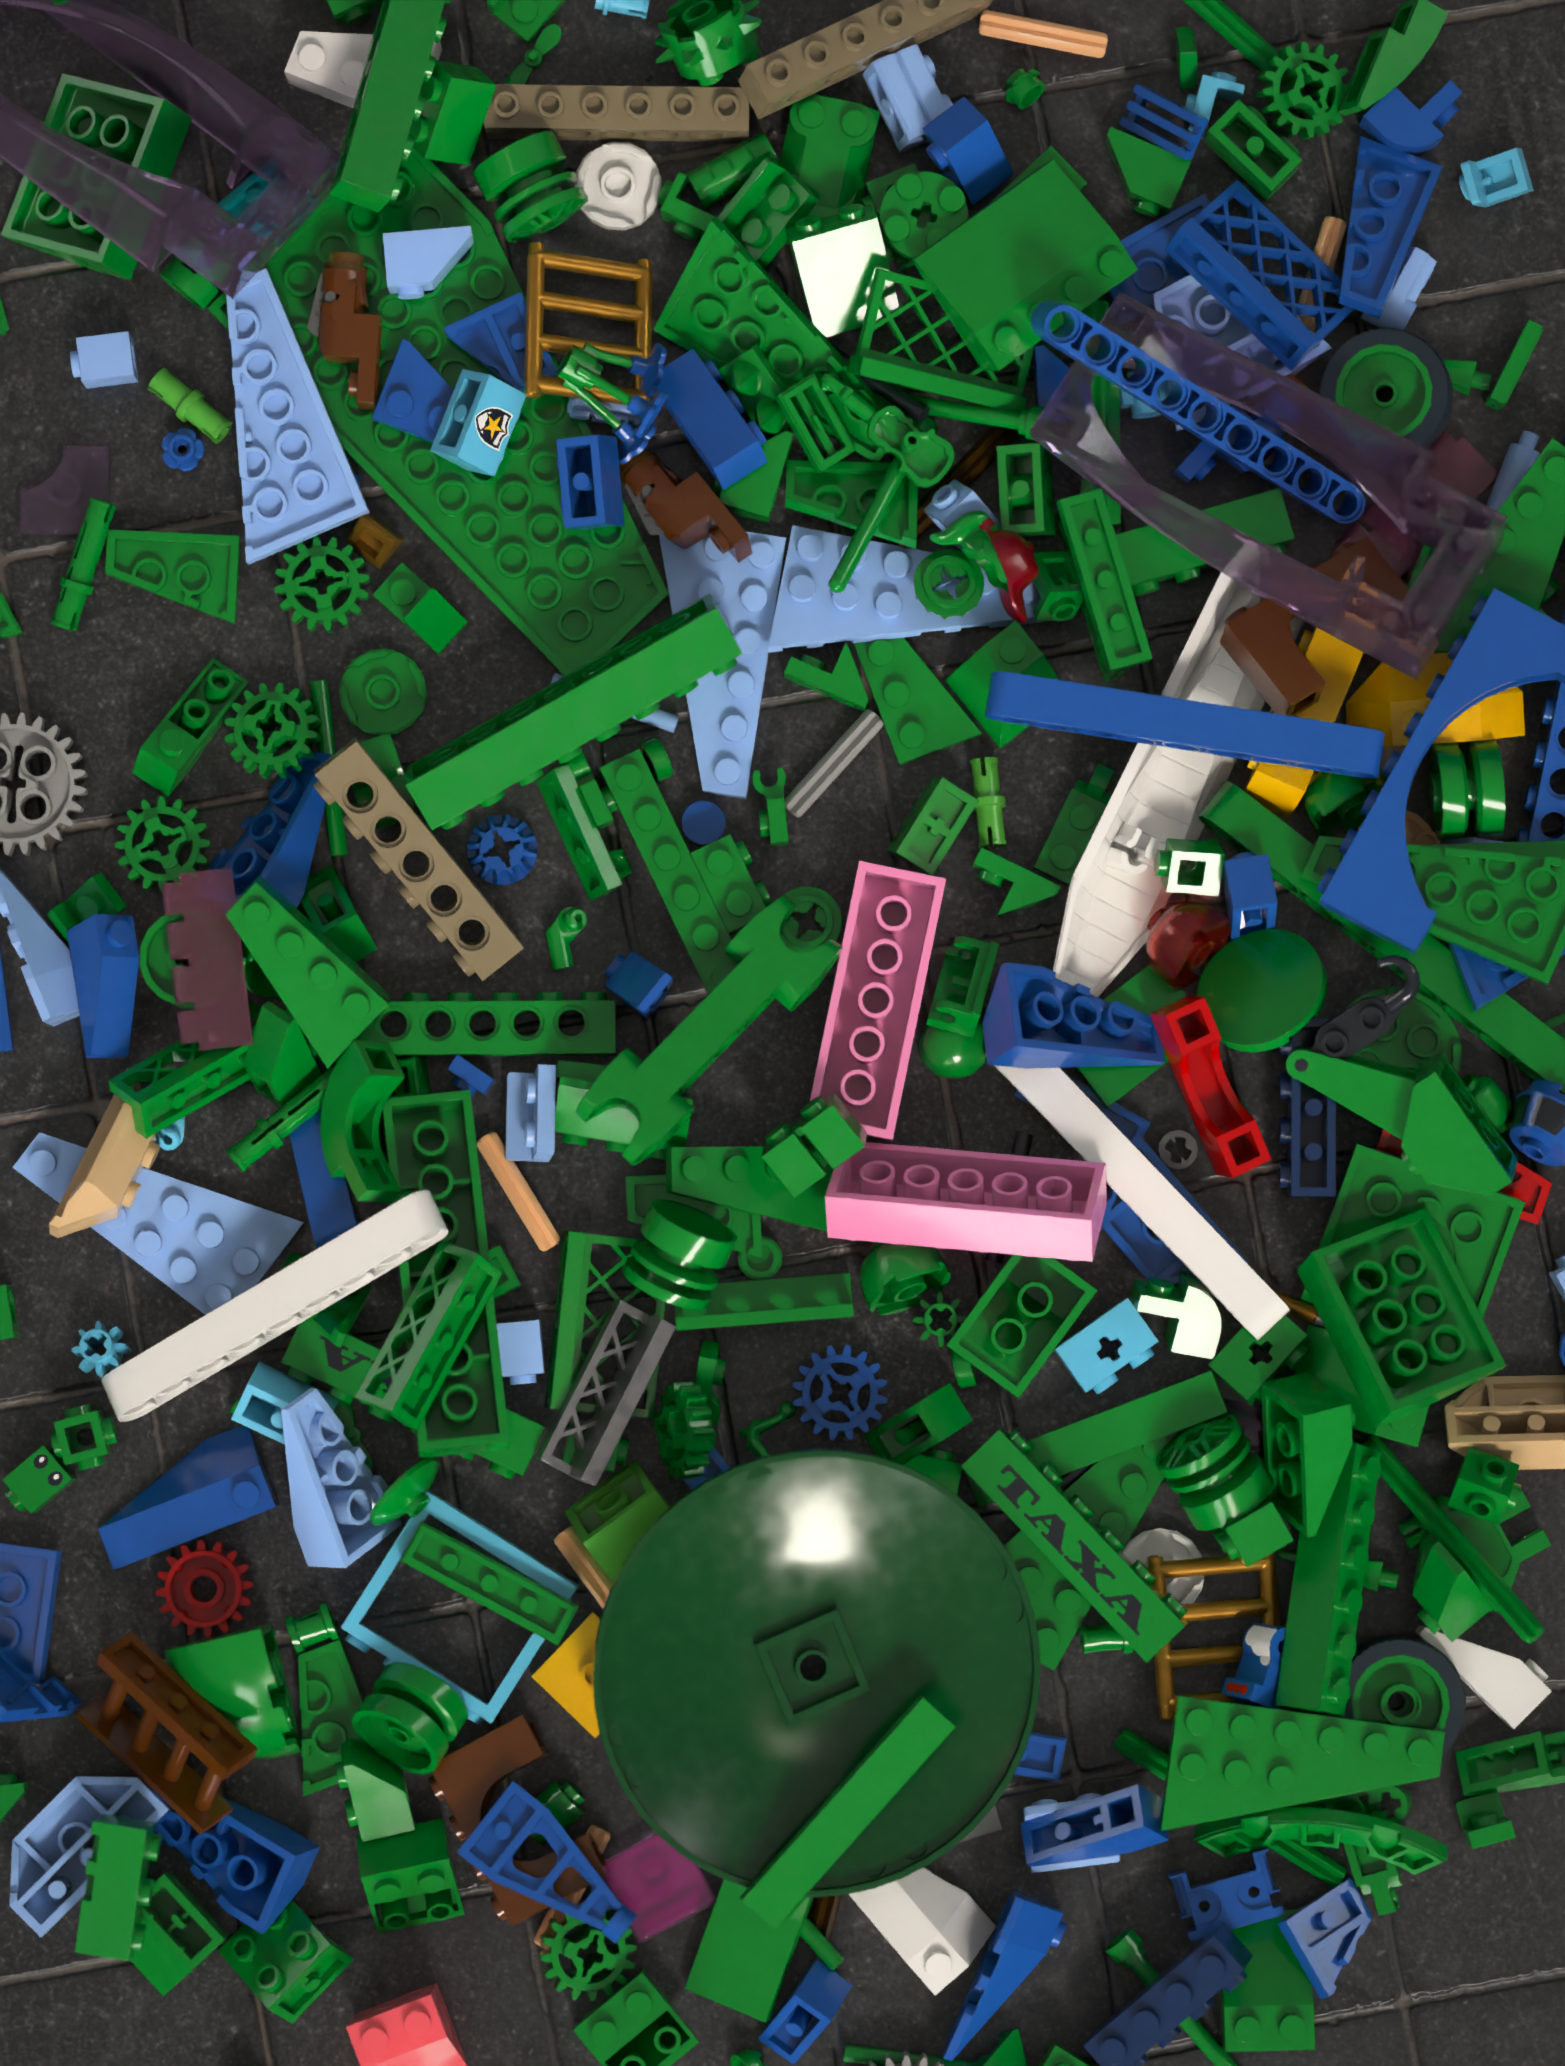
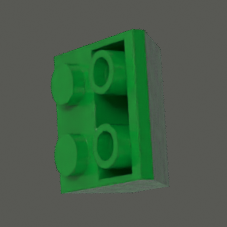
M443 1818L414 1824L415 1830L365 1842H362L361 1835L356 1836L360 1877L378 1933L397 1931L406 1927L434 1921H444L449 1918L465 1915L452 1847Z
M169 1869L154 1882L150 1906L142 1905L140 1923L147 1925L145 1942L142 1951L135 1950L134 1957L130 1961L164 1997L230 1934Z
M644 1967L628 1978L625 1985L621 1984L613 1991V1995L604 1998L574 2023L573 2031L602 2066H671L699 2043L698 2038L675 2005Z

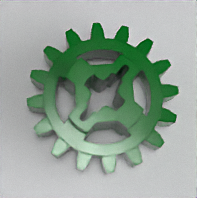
M1307 42L1296 44L1294 50L1290 45L1279 50L1280 58L1273 56L1267 59L1266 64L1271 71H1265L1258 75V79L1266 84V88L1256 92V97L1266 98L1267 105L1260 112L1261 114L1272 112L1274 119L1270 127L1274 129L1284 124L1286 126L1285 137L1290 138L1298 132L1302 140L1313 138L1314 132L1318 136H1322L1330 132L1329 125L1335 126L1343 121L1337 111L1343 100V94L1349 85L1342 84L1341 78L1349 71L1347 68L1338 70L1335 68L1334 64L1338 59L1336 53L1326 58L1323 57L1324 45H1316L1310 51ZM1309 64L1317 68L1320 72L1312 70ZM1281 79H1282L1283 83H1282L1281 90H1280V82H1281ZM1306 86L1309 93L1303 97L1300 89ZM1287 109L1297 112L1300 118L1294 116Z
M314 536L313 547L307 549L300 542L296 544L299 552L296 557L288 553L283 555L289 566L287 569H276L275 574L285 581L284 584L278 585L274 589L277 595L287 596V599L280 604L283 612L295 610L291 619L294 624H299L305 618L307 619V629L310 632L315 631L318 623H323L327 633H332L333 622L339 620L340 624L346 628L349 626L346 615L350 612L357 616L362 615L357 602L358 600H369L370 595L361 589V585L370 583L371 578L368 574L358 573L366 563L363 558H357L353 561L350 559L354 552V548L350 544L340 551L338 550L337 538L332 537L328 546H322L319 537ZM328 557L342 562L350 572H337L329 566ZM310 560L311 566L304 576L295 577L299 568ZM320 575H326L329 582H334L333 585L327 586V593L320 595L317 588L312 587V585L319 582ZM350 592L346 602L335 610L334 603L341 594ZM296 598H310L316 603L318 613L304 608Z
M278 682L274 692H270L266 684L261 683L259 695L254 696L250 691L245 690L243 693L247 702L244 705L232 703L231 707L237 713L236 718L225 719L224 723L234 733H230L224 738L228 746L236 747L230 754L236 762L244 760L243 768L246 772L251 774L259 767L261 777L268 780L271 771L276 770L280 778L284 779L286 778L287 767L292 765L295 770L300 772L303 769L299 760L303 756L312 760L315 757L309 745L321 743V737L318 733L312 731V729L321 726V720L317 715H310L315 707L309 699L301 702L303 695L299 689L295 688L287 695V688L283 683ZM288 707L298 714L301 725H297L294 721H288ZM275 724L279 725L280 731H273ZM266 731H273L271 738L267 737ZM245 737L258 741L256 747L258 755L248 748Z
M159 796L157 807L153 808L148 801L143 800L141 801L143 812L138 815L129 809L126 813L132 821L129 826L118 825L117 827L125 835V840L115 842L114 847L126 853L117 862L121 867L130 865L133 867L127 876L131 881H135L143 876V888L149 891L155 882L159 883L162 893H168L169 883L174 882L180 890L185 889L184 877L189 875L196 880L200 878L198 872L194 869L197 863L201 865L209 864V860L201 855L202 849L212 847L210 840L201 839V834L205 833L209 827L206 823L195 825L194 821L197 819L199 812L193 808L184 814V802L180 799H177L172 807H168L166 798ZM160 816L177 818L185 826H179L175 829L164 825ZM144 824L147 829L142 843L134 848L136 835ZM162 834L168 840L174 839V842L168 845L170 853L167 855H163L159 850L152 851L153 847L158 845L157 837ZM192 842L191 854L187 862L182 866L180 857L183 849ZM155 861L162 864L167 874L150 872L141 864Z
M675 1382L672 1385H666V1395L660 1396L662 1410H657L654 1419V1430L659 1441L658 1452L663 1457L662 1464L663 1466H669L668 1474L675 1476L676 1479H694L697 1476H703L704 1467H708L710 1464L707 1452L713 1451L716 1434L711 1424V1409L706 1404L707 1396L701 1395V1386L694 1385L693 1382Z
M616 1910L610 1913L608 1917L605 1916V1912L603 1919L606 1925L615 1915ZM563 1913L565 1919L561 1922L550 1918L548 1922L554 1932L552 1935L541 1934L540 1936L541 1941L549 1946V1949L538 1952V1956L543 1962H551V1964L544 1968L543 1972L547 1979L558 1976L554 1987L559 1993L569 1986V1993L573 2000L578 1999L581 1991H586L589 2000L595 2001L596 1990L603 1989L608 1996L613 1995L610 1984L614 1980L625 1985L627 1981L621 1971L623 1968L634 1969L635 1963L627 1957V1953L637 1950L634 1941L624 1940L632 1933L630 1927L616 1943V1949H612L611 1946L604 1944L605 1935L601 1933L602 1930ZM584 1924L582 1929L571 1935L567 1934L574 1927ZM592 1943L597 1951L596 1954H588L586 1959L583 1960L578 1952L579 1949H587L589 1944ZM559 1953L563 1954L564 1957L571 1958L570 1975L561 1967ZM604 1968L608 1969L602 1975L592 1978V1975Z

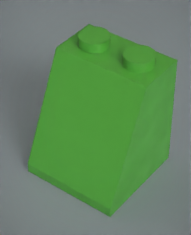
M634 1459L567 1508L564 1513L584 1546L614 1583L623 1563L638 1540L670 1505L637 1460Z

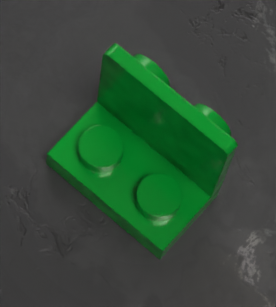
M293 1899L266 1932L261 1934L244 1923L219 1950L222 1957L264 2006L291 2024L354 1960L344 1947L325 1936Z

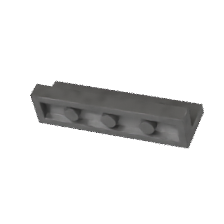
M616 1299L535 1458L578 1481L596 1486L676 1326L663 1319L649 1316L628 1303ZM623 1313L641 1323L633 1339L619 1343L616 1327ZM610 1341L611 1347L606 1348ZM627 1349L623 1357L622 1351ZM613 1354L617 1370L612 1379L599 1383L596 1367L601 1358ZM589 1380H590L591 1386L588 1387V1388H586V1386H587V1384H588V1382H589ZM607 1389L606 1392H605V1394H604V1396H603L602 1390ZM593 1394L597 1410L592 1419L579 1423L576 1406L580 1398ZM569 1420H570L571 1426L566 1428V1426H567V1424H568V1422H569ZM587 1429L583 1436L581 1430ZM573 1434L577 1449L570 1463L567 1464L554 1457L552 1453L560 1438Z

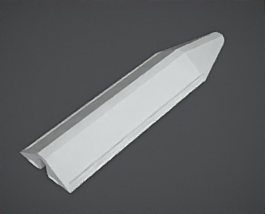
M1226 561L1161 696L1261 711L1265 703L1264 698L1220 644L1225 628L1224 622L1228 616L1241 607L1250 609L1260 603L1261 597L1269 590L1260 587L1262 583L1259 582L1258 578ZM1305 611L1300 612L1290 621V630L1294 642L1308 615ZM1137 743L1071 878L1053 971L1056 972L1055 978L1072 986L1078 983L1090 988L1091 995L1099 997L1158 929L1156 925L1172 892H1166L1161 876L1155 875L1154 862L1157 850H1165L1167 838L1199 839L1205 825L1198 818V814L1224 781H1227L1237 758ZM1180 860V865H1186L1188 860Z

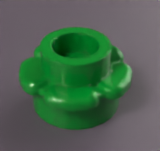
M1024 69L1015 71L1005 83V88L1007 89L1005 100L1015 104L1021 110L1035 103L1045 89V84L1038 78L1039 71L1036 69H1030L1028 73Z

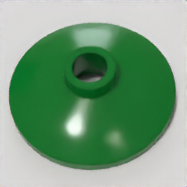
M430 1457L407 1470L378 1500L370 1514V1521L375 1526H380L392 1522L406 1513L411 1518L419 1515L431 1501L426 1492L430 1489L436 1477L439 1462L435 1458Z

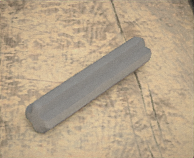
M865 710L784 799L785 808L794 816L801 817L879 732L884 723L882 719L872 710Z

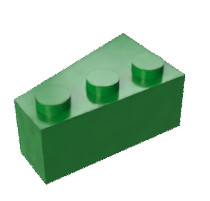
M102 1814L92 1821L91 1834L95 1835L92 1857L88 1858L85 1874H88L85 1897L82 1898L76 1953L129 1961L134 1957L135 1950L142 1951L147 1929L146 1924L140 1923L142 1905L150 1906L154 1889V1879L147 1878L150 1861L157 1862L162 1842V1835L155 1834L157 1822Z

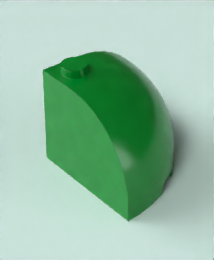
M272 1622L164 1650L165 1659L162 1660L258 1748L254 1758L270 1759L301 1753V1739Z

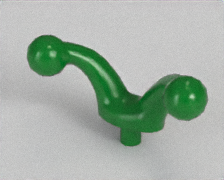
M786 1401L780 1405L778 1414L762 1420H753L749 1429L741 1428L739 1435L746 1438V1448L758 1457L770 1455L760 1442L761 1433L777 1426L786 1419L792 1418L796 1413V1407L793 1403Z

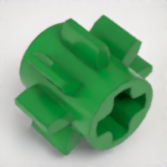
M938 1292L936 1304L930 1306L922 1299L919 1301L920 1306L926 1311L923 1317H915L912 1319V1322L916 1324L923 1323L926 1329L920 1336L921 1341L927 1339L930 1335L937 1336L938 1347H943L944 1336L950 1334L953 1337L956 1332L957 1323H963L966 1317L957 1316L954 1310L960 1304L959 1299L954 1300L948 1305L943 1303L942 1292ZM946 1308L951 1313L947 1319L951 1327L947 1331L943 1328L933 1331L929 1326L933 1321L929 1315L930 1311L935 1309L941 1312Z

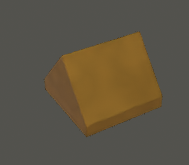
M367 513L359 517L346 543L350 544L355 551L380 570L404 539L372 513Z

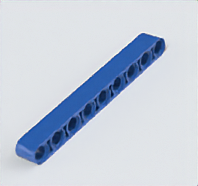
M1050 300L1038 304L1033 310L1031 327L1039 338L1275 487L1280 488V490L1313 511L1343 524L1352 523L1362 515L1365 508V498L1358 487L1076 308ZM1061 312L1064 317L1063 326L1057 333L1052 334L1050 320L1054 314ZM1097 334L1100 344L1094 355L1088 356L1086 353V343L1091 336ZM1133 357L1135 361L1134 372L1130 377L1124 379L1122 375L1123 363ZM1169 380L1170 393L1166 399L1159 401L1157 396L1159 385L1163 381ZM1204 402L1206 407L1205 416L1200 422L1195 424L1193 411L1198 404ZM1239 425L1241 429L1240 438L1235 444L1230 446L1228 442L1229 432L1234 426ZM1274 447L1276 451L1275 460L1270 466L1265 468L1263 463L1264 454L1269 448ZM1309 469V483L1300 490L1298 486L1299 476L1304 470ZM1343 491L1345 495L1343 506L1339 510L1334 511L1333 500L1339 492Z
M1003 671L991 672L985 710L986 718L1001 722L1370 779L1379 777L1385 738L1384 732L1365 727Z

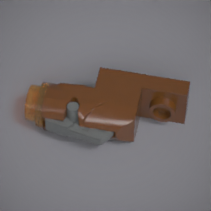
M330 252L328 262L323 265V274L319 277L307 329L318 338V345L326 362L358 365V370H350L349 396L356 397L359 409L375 410L378 397L383 322L380 315L364 314V311H369L366 292L368 268L363 265L364 256L361 254Z
M646 448L640 454L633 456L626 464L621 465L619 463L620 479L625 485L626 492L649 535L664 534L668 540L682 549L691 547L709 535L714 545L722 554L729 551L738 563L753 553L748 534L698 472H695L683 481L663 464L655 452H648Z

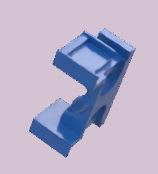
M1268 1848L1250 1851L1254 1868L1210 1883H1199L1189 1886L1187 1875L1183 1868L1167 1872L1169 1879L1172 1881L1181 1913H1178L1179 1917L1184 1919L1192 1916L1195 1926L1186 1929L1190 1941L1204 1938L1222 1922L1232 1930L1285 1914L1282 1904L1280 1902L1272 1904L1269 1894L1279 1892L1280 1888L1274 1884L1265 1853L1269 1851ZM1251 1887H1257L1258 1892L1256 1895L1248 1894ZM1201 1901L1209 1903L1207 1909L1202 1910L1199 1908Z

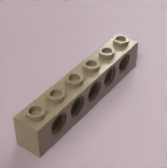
M883 0L749 63L738 82L757 118L761 119L867 69L878 58L896 53L915 44L918 45L980 16L984 10H987L993 0Z
M496 84L484 120V128L487 139H523L539 132L553 131L557 140L742 142L749 139V101L741 87Z
M356 737L314 770V775L318 778V781L313 784L314 788L329 806L335 801L347 814L341 821L357 840L365 836L375 848L369 855L385 875L391 870L403 883L397 888L400 894L413 909L419 904L431 917L425 924L441 943L448 938L458 950L453 958L468 977L476 973L484 981L524 949L520 939ZM355 782H365L372 788V796L364 804H354L347 798L348 788ZM391 816L400 822V830L395 837L384 839L376 834L375 825L382 817ZM412 851H421L428 857L426 868L419 873H411L403 867L405 856ZM447 885L456 891L455 900L451 905L438 907L432 903L431 894L438 886ZM473 919L482 923L484 930L481 937L477 940L466 941L459 936V928L465 921Z

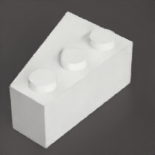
M300 31L284 70L288 83L353 108L373 34ZM440 41L439 43H433L430 54L436 57V60H439L442 52Z

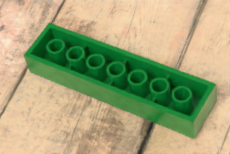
M708 594L404 768L405 786L432 831L440 826L444 830L450 829L462 822L467 817L465 812L476 805L481 804L482 808H486L501 800L505 796L503 790L519 782L521 786L535 781L544 774L542 768L555 760H558L560 764L572 760L583 751L581 746L596 738L598 742L614 736L621 730L619 724L634 715L637 720L643 719L660 708L658 702L671 694L678 698L691 692L699 685L697 680L706 674L713 672L714 676L728 671L738 663L735 658L742 655V651L711 594Z
M471 1090L388 1098L381 1113L386 1160L401 1190V1193L391 1205L412 1193L429 1190L449 1231L440 1241L478 1253L490 1263ZM440 1241L398 1265L402 1309L405 1307ZM453 1257L448 1259L441 1272L442 1279L452 1274L459 1259ZM493 1292L419 1428L416 1430L419 1459L508 1449L509 1432ZM435 1297L424 1303L420 1311V1317L431 1312L436 1303ZM413 1337L406 1340L407 1353L414 1343Z

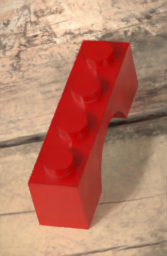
M1186 996L1149 1013L1215 1174L1234 1178L1272 1160L1256 1120L1242 1106L1227 1079L1219 1052L1221 1035L1205 997Z

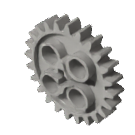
M20 712L16 724H12L10 717L6 713L1 715L0 749L6 752L7 762L0 770V796L2 798L0 809V843H3L4 853L7 856H12L15 845L20 846L25 856H30L31 843L36 842L43 851H46V837L49 835L61 842L63 837L58 828L62 824L73 829L76 826L68 817L70 811L83 813L84 808L74 802L75 797L88 795V790L77 785V781L87 777L88 773L85 770L74 769V765L79 763L83 756L80 753H67L74 741L68 737L57 742L56 740L61 730L57 725L44 732L45 720L39 716L33 725L29 726L27 715ZM17 746H23L24 750L18 775L19 778L26 782L25 788H18L16 791V820L14 823H9L8 815L13 802V791L5 785L7 781H14L15 752ZM38 754H47L51 759L50 770L42 776L32 775L29 768L32 758ZM32 798H43L46 802L45 814L37 820L27 819L24 810L26 803Z

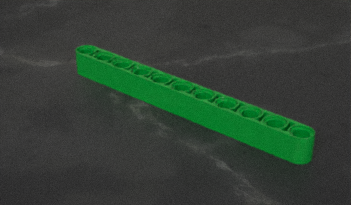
M1224 781L1198 814V818L1207 828L1239 853L1268 854L1272 877L1275 881L1377 960L1391 955L1407 958L1415 965L1420 975L1418 991L1429 995L1428 998L1438 1004L1448 1015L1532 1080H1548L1563 1085L1559 1093L1565 1095V1039L1506 993H1503L1474 1012L1450 950L1428 933L1417 953L1413 956L1321 906L1320 899L1323 894L1317 891L1318 885L1301 878L1315 846L1241 788L1229 781ZM1387 966L1390 970H1392L1399 977L1405 980L1404 973L1400 968L1396 966Z

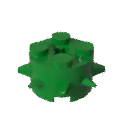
M742 0L677 1L666 10L669 17L666 23H658L661 35L655 39V43L668 49L656 59L657 64L673 59L681 77L690 80L697 79L699 85L703 87L717 83L723 78L724 72L736 67L738 64L743 65L754 61L760 54V49L757 45L759 37L755 28L760 26L762 21L760 18L748 14L760 1L754 0L744 4Z

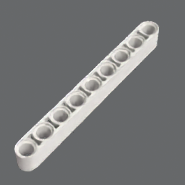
M994 1065L1085 1161L1106 1163V1183L1256 1340H1259L1290 1311L1278 1295L1060 1068L1025 1069Z
M422 1190L402 1198L107 1373L101 1382L118 1421H131L149 1413L442 1240L449 1231L429 1190Z

